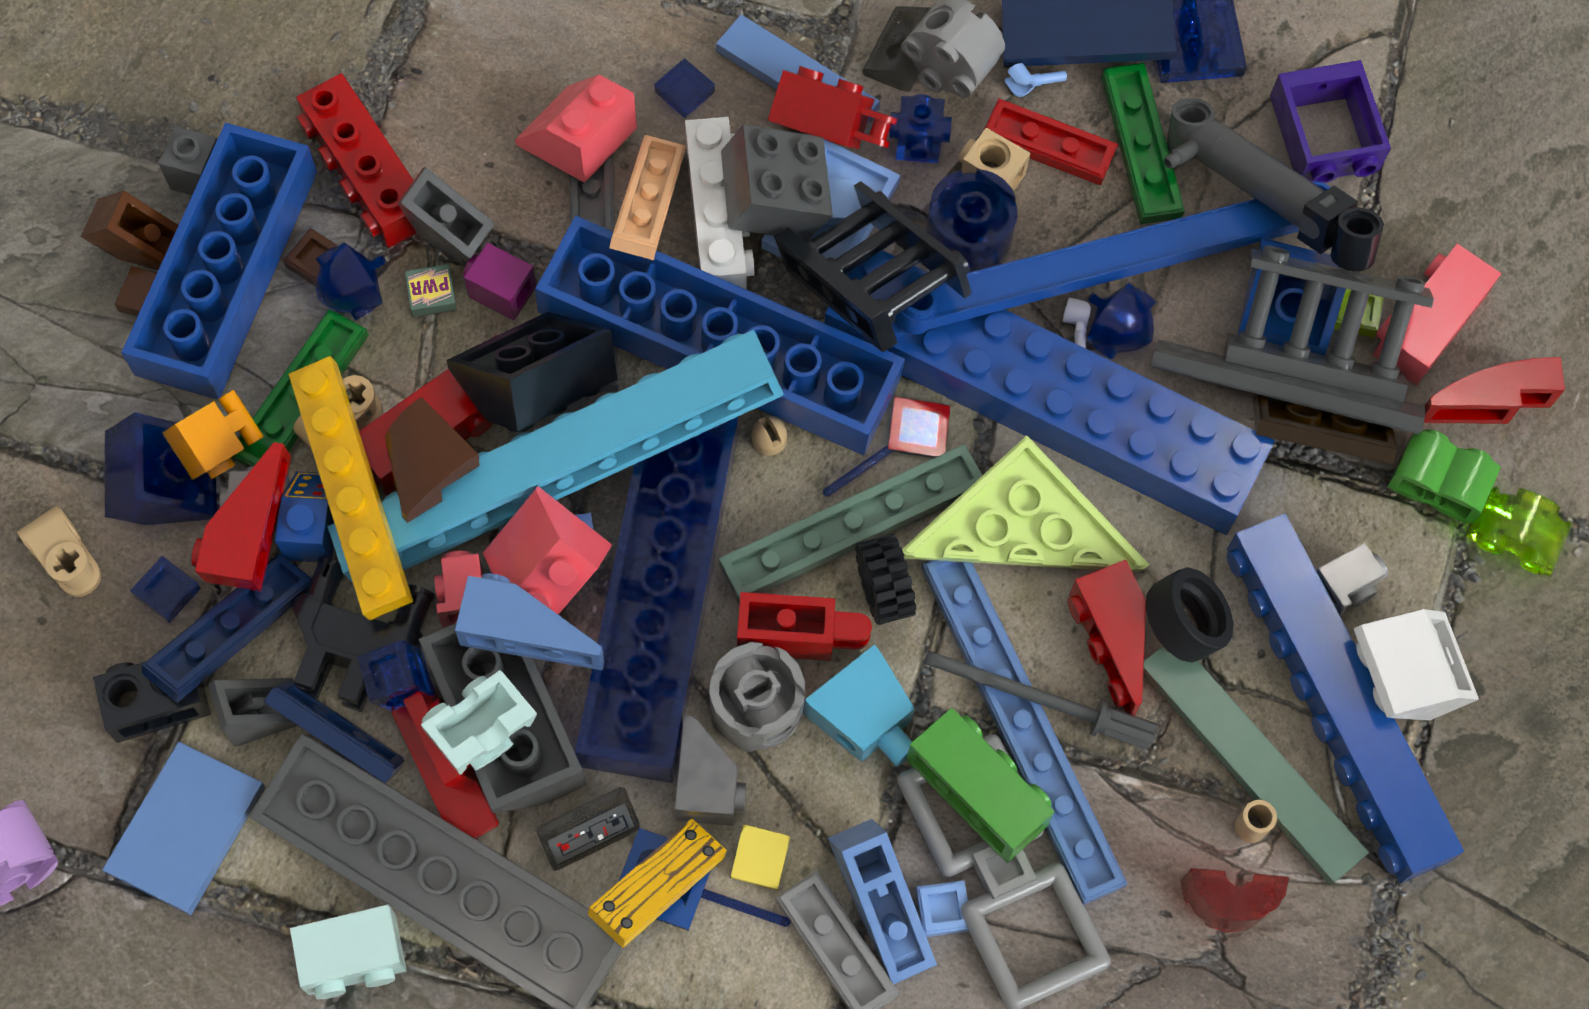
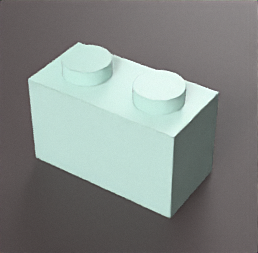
M389 904L290 928L300 988L308 995L315 994L316 999L340 996L346 993L345 986L365 982L366 987L386 985L395 981V974L406 972L397 918Z

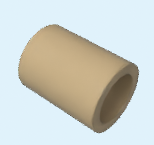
M1251 801L1236 817L1235 831L1245 842H1259L1276 825L1277 813L1274 807L1267 801ZM1248 815L1257 816L1261 820L1263 828L1253 826L1248 819Z

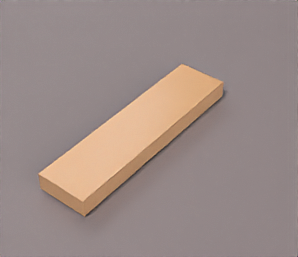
M644 135L613 231L610 249L654 260L686 146Z

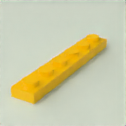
M329 356L289 373L362 614L368 620H372L412 603L413 599L337 362Z

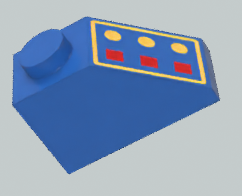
M297 471L281 497L275 542L282 555L289 561L317 562L319 557L329 558L328 563H331L334 545L327 526L334 524V520L320 475L315 472Z

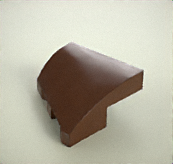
M422 397L408 406L398 416L385 435L388 456L392 464L394 483L399 495L401 514L407 523L442 502L443 488L480 466L479 454Z

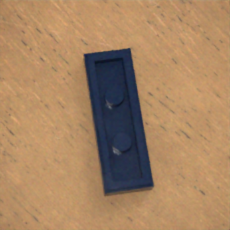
M285 681L273 687L264 700V703L384 783L394 777L405 762L404 757L290 681Z

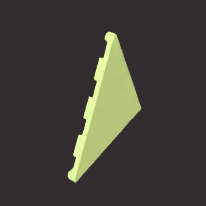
M1025 436L902 549L904 559L1091 570H1100L1127 560L1132 572H1141L1149 565L1028 436Z

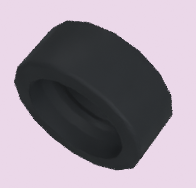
M1189 567L1177 570L1154 583L1147 592L1145 608L1149 624L1163 647L1179 660L1190 663L1202 660L1226 647L1233 637L1234 622L1231 609L1222 591L1211 578L1201 571ZM1182 601L1191 611L1198 629L1188 619L1182 606Z

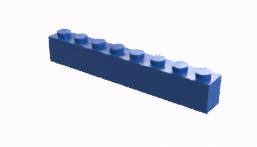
M1286 513L1237 532L1227 548L1229 567L1236 577H1241L1249 591L1247 597L1250 608L1256 617L1263 618L1270 632L1269 643L1277 658L1284 659L1292 674L1290 682L1295 695L1299 700L1306 701L1313 715L1312 726L1315 734L1322 743L1328 744L1336 759L1334 760V768L1339 780L1344 786H1350L1358 802L1356 810L1360 821L1366 829H1372L1381 846L1379 847V856L1384 867L1390 874L1395 873L1401 884L1450 863L1465 851L1395 719L1387 718L1385 713L1376 704L1373 696L1375 685L1368 668L1361 662L1355 643Z

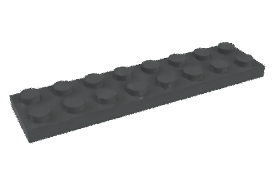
M301 733L249 815L251 819L555 1009H588L624 950L588 916L589 908L304 733Z

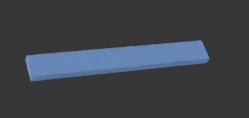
M937 560L922 563L921 570L966 664L1032 687L973 563ZM975 682L1009 755L1017 767L1019 775L1029 786L1031 784L1039 786L1051 800V808L1055 812L1045 830L1083 904H1088L1125 888L1128 883L1042 706Z

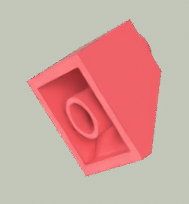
M599 74L569 85L515 139L516 146L585 183L637 129L634 93Z
M537 486L484 550L483 555L492 574L508 578L511 581L510 583L517 584L552 611L559 614L599 568L612 544Z

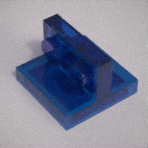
M1173 0L1176 56L1175 59L1156 60L1160 83L1244 76L1247 65L1234 1Z

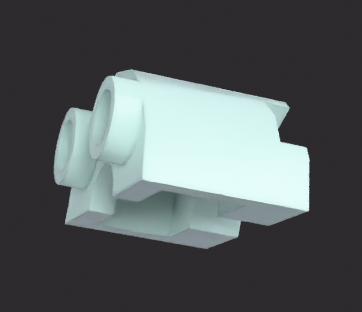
M501 670L488 679L485 676H480L468 684L462 692V696L465 699L459 704L450 707L446 703H441L432 708L422 719V729L459 774H462L469 764L475 770H479L498 758L513 745V742L509 739L510 735L523 726L530 727L537 715L535 710Z

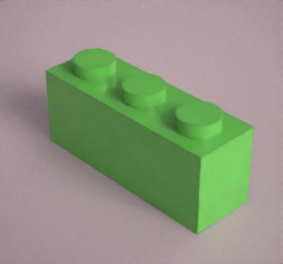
M950 708L910 744L906 761L920 773L1006 863H1009L1048 827L1055 812L1051 808V800L1039 786L1035 784L1029 786L1017 773L1015 763L1004 751L1000 749L995 751L982 738L983 733L974 720L966 715L961 717L953 708Z

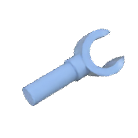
M1019 63L1009 68L1008 73L1011 77L1006 78L1004 81L1015 96L1023 97L1030 93L1035 86L1066 81L1067 74L1066 71L1031 75L1024 64Z

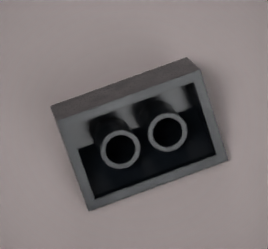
M545 312L447 359L449 371L484 419L506 427L507 430L512 432L526 431L532 428L535 422L550 414L565 411L568 405L583 397L596 395L602 387L618 380L611 329L551 312Z

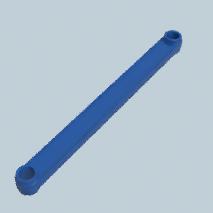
M1313 181L1314 184L1325 191L1331 188L1325 183ZM1252 199L970 272L967 274L972 294L968 297L963 298L945 283L896 315L897 325L904 332L913 335L922 334L929 329L1258 243L1261 241V238L1273 239L1299 231V228L1258 200Z

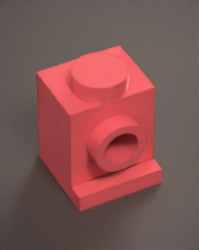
M452 551L444 554L443 558H441L442 575H435L434 580L437 601L439 603L436 604L437 614L443 628L457 623L468 576L482 578L484 574L479 553L471 554L468 551Z

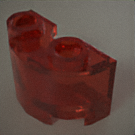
M1190 868L1180 881L1184 901L1186 904L1189 902L1195 914L1206 921L1205 925L1209 928L1231 933L1249 930L1254 925L1265 920L1277 909L1286 895L1289 877L1254 874L1252 882H1246L1243 887H1238L1229 882L1225 871Z

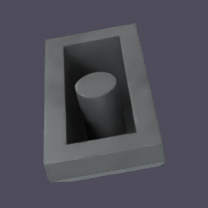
M684 715L675 800L676 821L688 822L693 819L697 823L733 826L735 811L744 812L746 783L737 782L738 767L694 716Z

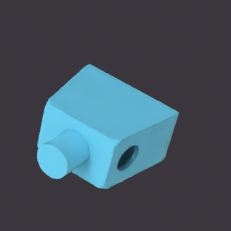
M873 645L808 696L804 702V714L860 761L865 760L878 748L884 752L896 767L906 761L912 741L902 729L912 721L915 709L883 655Z

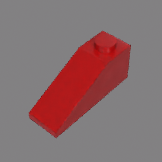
M274 442L206 524L203 539L197 538L191 558L192 566L196 567L195 572L204 582L261 591L280 510L281 497L284 492L291 461V455L284 444Z

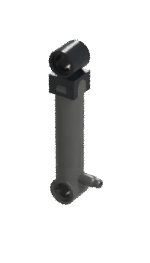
M1184 98L1173 105L1167 137V147L1171 153L1164 157L1166 167L1172 169L1190 159H1197L1298 227L1297 239L1319 254L1331 248V259L1338 267L1354 272L1371 268L1375 263L1384 226L1382 218L1377 213L1369 209L1357 208L1358 201L1336 186H1332L1325 191L1214 118V108L1208 102L1196 98Z

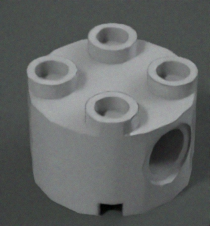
M938 0L901 45L904 53L920 72L918 75L919 81L930 91L938 92L941 88L944 91L968 98L995 66L1005 50L1002 33L994 21L986 13L981 18L972 13L971 11L975 5L967 0Z
M750 642L732 648L718 660L710 679V713L717 730L729 742L746 752L765 750L782 744L796 731L803 718L805 680L799 664L787 651L776 646L774 649L770 646H763V643Z

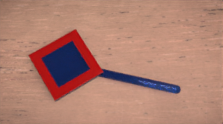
M894 396L888 445L824 488L823 495L829 497L892 452L931 458L944 454L946 451L951 405Z

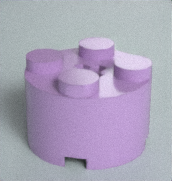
M24 800L15 801L0 810V906L14 900L10 893L24 883L27 884L29 889L34 888L45 880L58 865V860L54 855L51 845Z

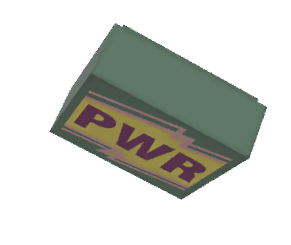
M449 264L405 271L413 317L457 310Z

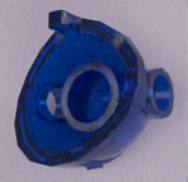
M342 242L315 258L320 265L316 282V295L318 301L323 305L337 311L351 313L356 321L383 304L376 269L387 262L383 255H379L370 261L350 245Z
M1130 282L1104 299L1091 292L1087 299L1090 303L1097 306V310L1086 341L1092 344L1099 352L1113 360L1118 353L1135 351L1146 347L1152 342L1154 321L1151 308L1157 302L1154 298Z

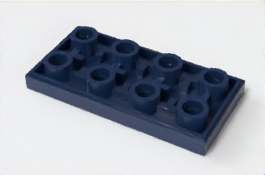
M1002 0L1003 39L1005 42V50L1003 52L1004 67H1012L1019 63H1023L1024 66L1170 60L1175 59L1176 56L1173 0Z

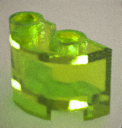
M1493 487L1482 513L1470 525L1466 537L1477 542V545L1484 551L1492 554H1502L1504 550L1510 551L1521 559V567L1528 572L1538 575L1545 574L1551 577L1570 533L1572 522H1564L1558 516L1561 507L1540 494L1519 488L1516 495L1500 494L1499 488Z

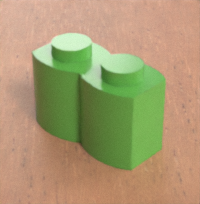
M1426 429L1424 431L1421 430V433L1418 434L1412 433L1388 487L1416 502L1431 505L1439 512L1451 518L1473 524L1482 513L1501 466L1492 461L1491 456L1480 449L1458 448L1449 442L1448 437L1443 433Z

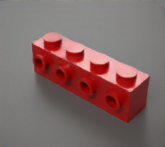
M340 73L296 96L301 114L296 116V120L308 140L313 137L317 139L321 146L317 148V152L327 170L331 172L336 169L340 174L342 180L338 181L348 202L351 205L358 202L364 212L360 214V218L369 234L373 238L380 235L388 249L416 234V230L397 204L414 180L344 75Z

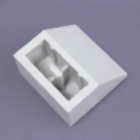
M1422 609L1353 628L1358 640L1356 645L1357 654L1364 666L1369 669L1375 685L1373 688L1375 702L1387 718L1430 721L1479 700L1445 612Z

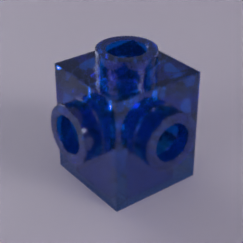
M925 94L901 96L900 111L891 112L892 117L898 118L896 125L891 124L889 129V138L897 139L895 160L939 162L941 143H950L952 117L944 116L945 99L932 98Z

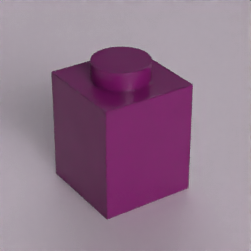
M488 242L479 255L474 254L469 259L463 272L469 298L513 321L537 286L534 266Z

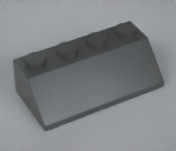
M456 623L419 639L447 706L452 707L465 699L462 696V692L473 680L480 676H485L488 679L501 670L537 713L530 727L523 726L510 735L509 739L513 742V745L507 751L481 769H474L492 813L540 806L587 786L581 765L533 658L460 646L455 632Z

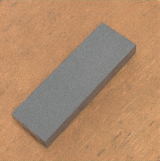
M817 871L776 897V902L847 1009H881L899 996L900 993Z

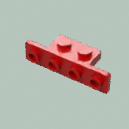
M414 659L378 681V686L441 818L475 839L496 828L499 825L496 814L492 813L472 765H467L465 771L459 774L421 727L423 717L435 706L445 703L438 697L422 662Z

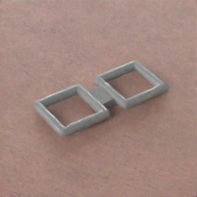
M989 734L982 737L995 751L1000 749L1008 755L997 735ZM914 768L899 774L897 778L898 786L940 872L944 876L951 877L974 867L986 891L985 894L965 902L961 906V915L1007 1009H1022L1109 968L1111 964L1110 956L1065 867L1061 863H1052L1033 871L1023 850L1009 863H1006L985 841L953 854L920 785L927 781ZM1044 830L1035 839L1041 837ZM1052 885L1087 956L1018 988L984 916Z

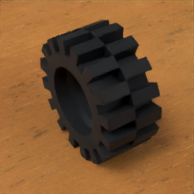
M891 534L857 543L855 546L856 561L859 565L857 568L862 579L861 585L866 594L867 604L870 605V612L876 624L881 625L916 615L915 592L911 586L913 583L908 573L907 561L904 560V553L902 547H899L897 537L895 538V535Z

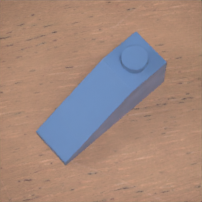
M486 573L482 575V578L468 576L455 628L460 646L603 670L604 656L602 646L517 584L510 583L511 581L508 578L498 574Z
M870 819L829 837L828 840L844 882L891 982L896 984L936 966L937 963L887 832L873 819Z

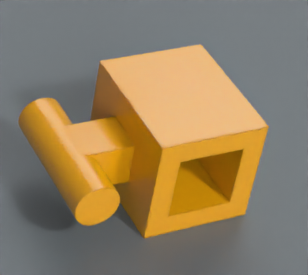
M235 390L218 399L227 412V416H223L213 401L162 432L192 480L206 472L212 480L235 466L231 457L244 449L235 432L239 431L248 446L264 437Z

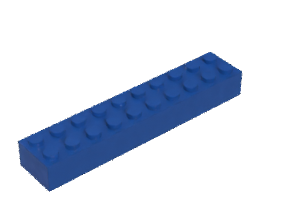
M882 250L850 271L847 277L851 280L853 278L860 280L895 256ZM913 266L870 296L875 300L882 299L885 301L928 272ZM830 307L827 309L824 324L872 344ZM1007 310L929 329L917 335L901 330L897 325L896 316L895 322L891 324L898 343L886 351L905 358L902 376L1024 436H1028L1030 439L1225 535L1228 534L1275 442V440L1269 437L1256 435L1255 430Z

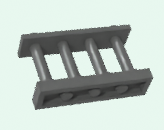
M1265 245L1262 251L1251 248L1249 255L1250 267L1261 269V274L1245 331H1241L1239 335L1228 333L1224 348L1225 362L1404 402L1408 383L1405 373L1399 372L1400 368L1396 365L1414 304L1432 308L1434 297L1430 288L1425 287L1426 283L1409 276H1398L1397 281L1292 258L1289 257L1290 252L1288 250L1275 246ZM1279 274L1306 280L1290 340L1285 341L1283 346L1266 342L1267 338L1263 336ZM1324 284L1351 290L1334 351H1329L1328 356L1310 352L1311 348L1307 346ZM1369 294L1396 300L1379 361H1374L1372 366L1357 363L1352 356Z

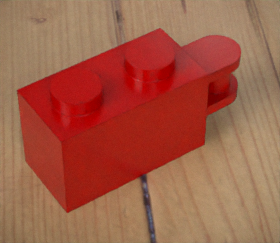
M799 66L797 74L786 70L782 71L768 121L813 136L823 137L825 140L850 148L859 149L861 140L882 147H889L890 141L886 140L891 124L896 125L898 118L871 110L875 99L861 95L864 86L842 79L838 80L837 86L822 82L824 73ZM872 117L875 119L869 135L864 133L868 118Z
M740 592L737 647L750 642L763 643V646H770L774 649L776 646L787 651L794 659L831 661L832 648L848 650L865 648L870 641L872 623L862 613L835 611L836 598Z

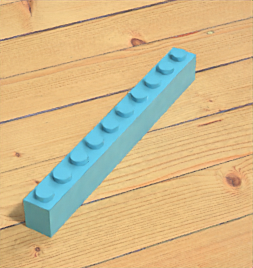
M751 330L745 334L730 336L715 348L702 354L689 355L674 367L661 373L646 375L635 385L617 393L605 394L598 398L595 403L574 413H564L555 418L552 423L533 432L518 434L509 443L490 452L478 453L480 466L443 488L442 502L408 523L402 518L398 491L386 496L381 502L403 571L508 523L537 486L555 500H558L783 396V391L755 331ZM334 523L327 527L342 572L352 581Z

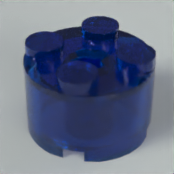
M977 169L976 173L963 174L962 170L953 172L944 177L933 190L926 232L950 251H959L967 261L970 272L993 267L1006 256L1012 244L1018 217L1014 191L1003 178L987 170Z

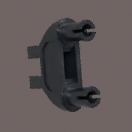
M319 557L306 593L296 596L292 603L294 613L308 645L294 683L311 696L319 698L332 666L336 665L346 668L348 670L338 693V698L343 700L342 705L344 707L362 712L375 679L404 664L421 650L422 646L419 639L423 637V634L420 630L435 595L423 587L420 588L418 593L416 592L417 585L408 584L413 602L400 607L394 621L385 623L376 619L368 620L363 615L335 607L332 604L344 574L338 561L333 559L330 565L328 564L329 558Z

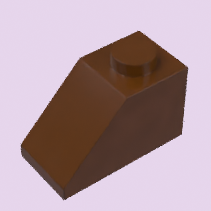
M123 190L97 199L81 237L119 260L159 270L179 225Z

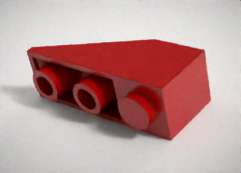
M1123 560L1075 579L1069 593L1070 597L1067 598V603L1077 624L1083 623L1089 635L1087 646L1096 665L1102 664L1109 677L1107 689L1113 703L1118 708L1122 706L1126 713L1135 716L1142 704L1146 599L1127 560Z

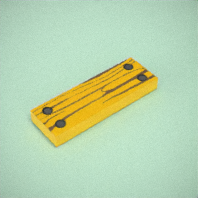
M691 819L589 907L588 916L618 945L624 948L724 859L727 850L697 822Z

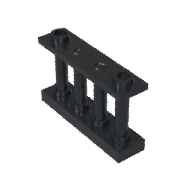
M860 181L854 185L861 206L860 209L812 240L807 237L802 239L789 227L774 236L786 270L883 353L898 343L891 325L895 322V316L946 283L963 298L971 295L972 292L967 278L970 269L967 261L959 251H950L891 205L883 192H875ZM869 223L880 230L835 260L832 257L826 259L821 255ZM894 242L904 250L860 280L857 278L851 280L845 275ZM918 263H921L930 270L885 301L882 299L875 300L870 296Z

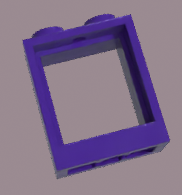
M1361 60L1278 74L1270 94V99L1294 171L1311 182L1328 183L1337 177L1349 175L1366 177L1381 169L1391 147ZM1346 99L1362 148L1312 156L1296 107Z

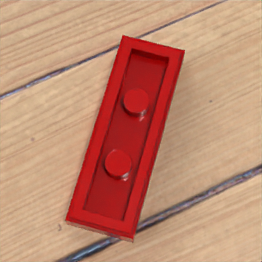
M998 98L985 128L1030 152V159L1100 186L1118 146L1115 142Z

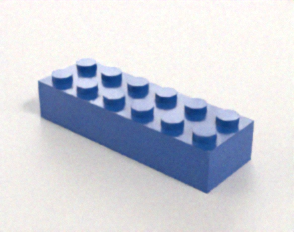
M225 122L121 352L135 376L216 400L221 397L317 174L308 145Z

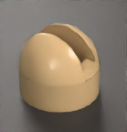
M773 416L760 418L751 430V442L754 449L760 454L767 456L780 453L787 443L785 424L779 418ZM770 426L778 440L772 442L765 427Z

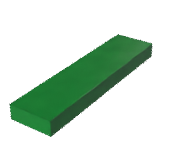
M1145 63L1103 69L1101 79L1140 225L1182 218L1185 209L1174 169H1170L1164 164V157L1169 154Z
M328 309L253 416L254 422L264 437L248 446L240 435L238 439L244 449L231 458L246 467L255 466L274 442L284 444L289 452L299 438L294 433L293 427L301 415L289 373L331 356L337 362L340 374L342 375L368 338L367 329Z

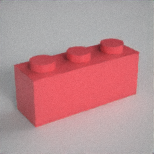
M1458 243L1447 257L1439 253L1426 269L1424 275L1429 280L1426 282L1425 287L1430 288L1434 302L1432 308L1414 304L1396 366L1400 368L1399 372L1405 373L1406 379L1416 386L1482 303L1502 274ZM1392 314L1385 320L1375 335L1381 340L1373 353V356L1377 359L1380 357Z

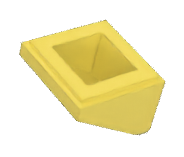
M743 825L731 879L778 890L790 844V837L765 829Z

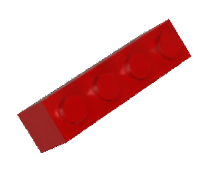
M449 369L359 431L374 480L386 496L397 488L394 483L392 464L388 456L385 435L398 416L420 397L464 440L484 434L493 424L484 419Z

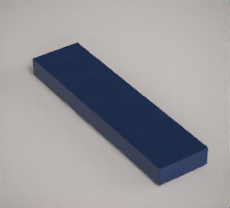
M279 553L267 563L261 591L237 587L143 663L142 674L178 703L292 608L295 597L301 593H306L311 577Z

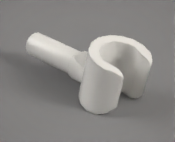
M1068 298L1062 322L1076 325L1074 332L1075 344L1086 348V327L1091 307L1086 301Z

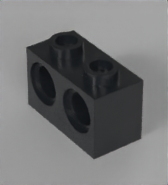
M131 662L115 664L109 667L105 674L93 677L105 731L117 743L211 715L203 682L177 703L142 674V664L145 662L138 664ZM128 691H138L137 697L131 705L118 707L119 699L123 694Z

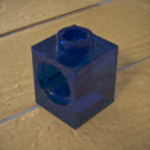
M403 640L357 657L369 701L373 704L394 711L404 707L403 700L418 691H422L430 696L435 695L423 651Z

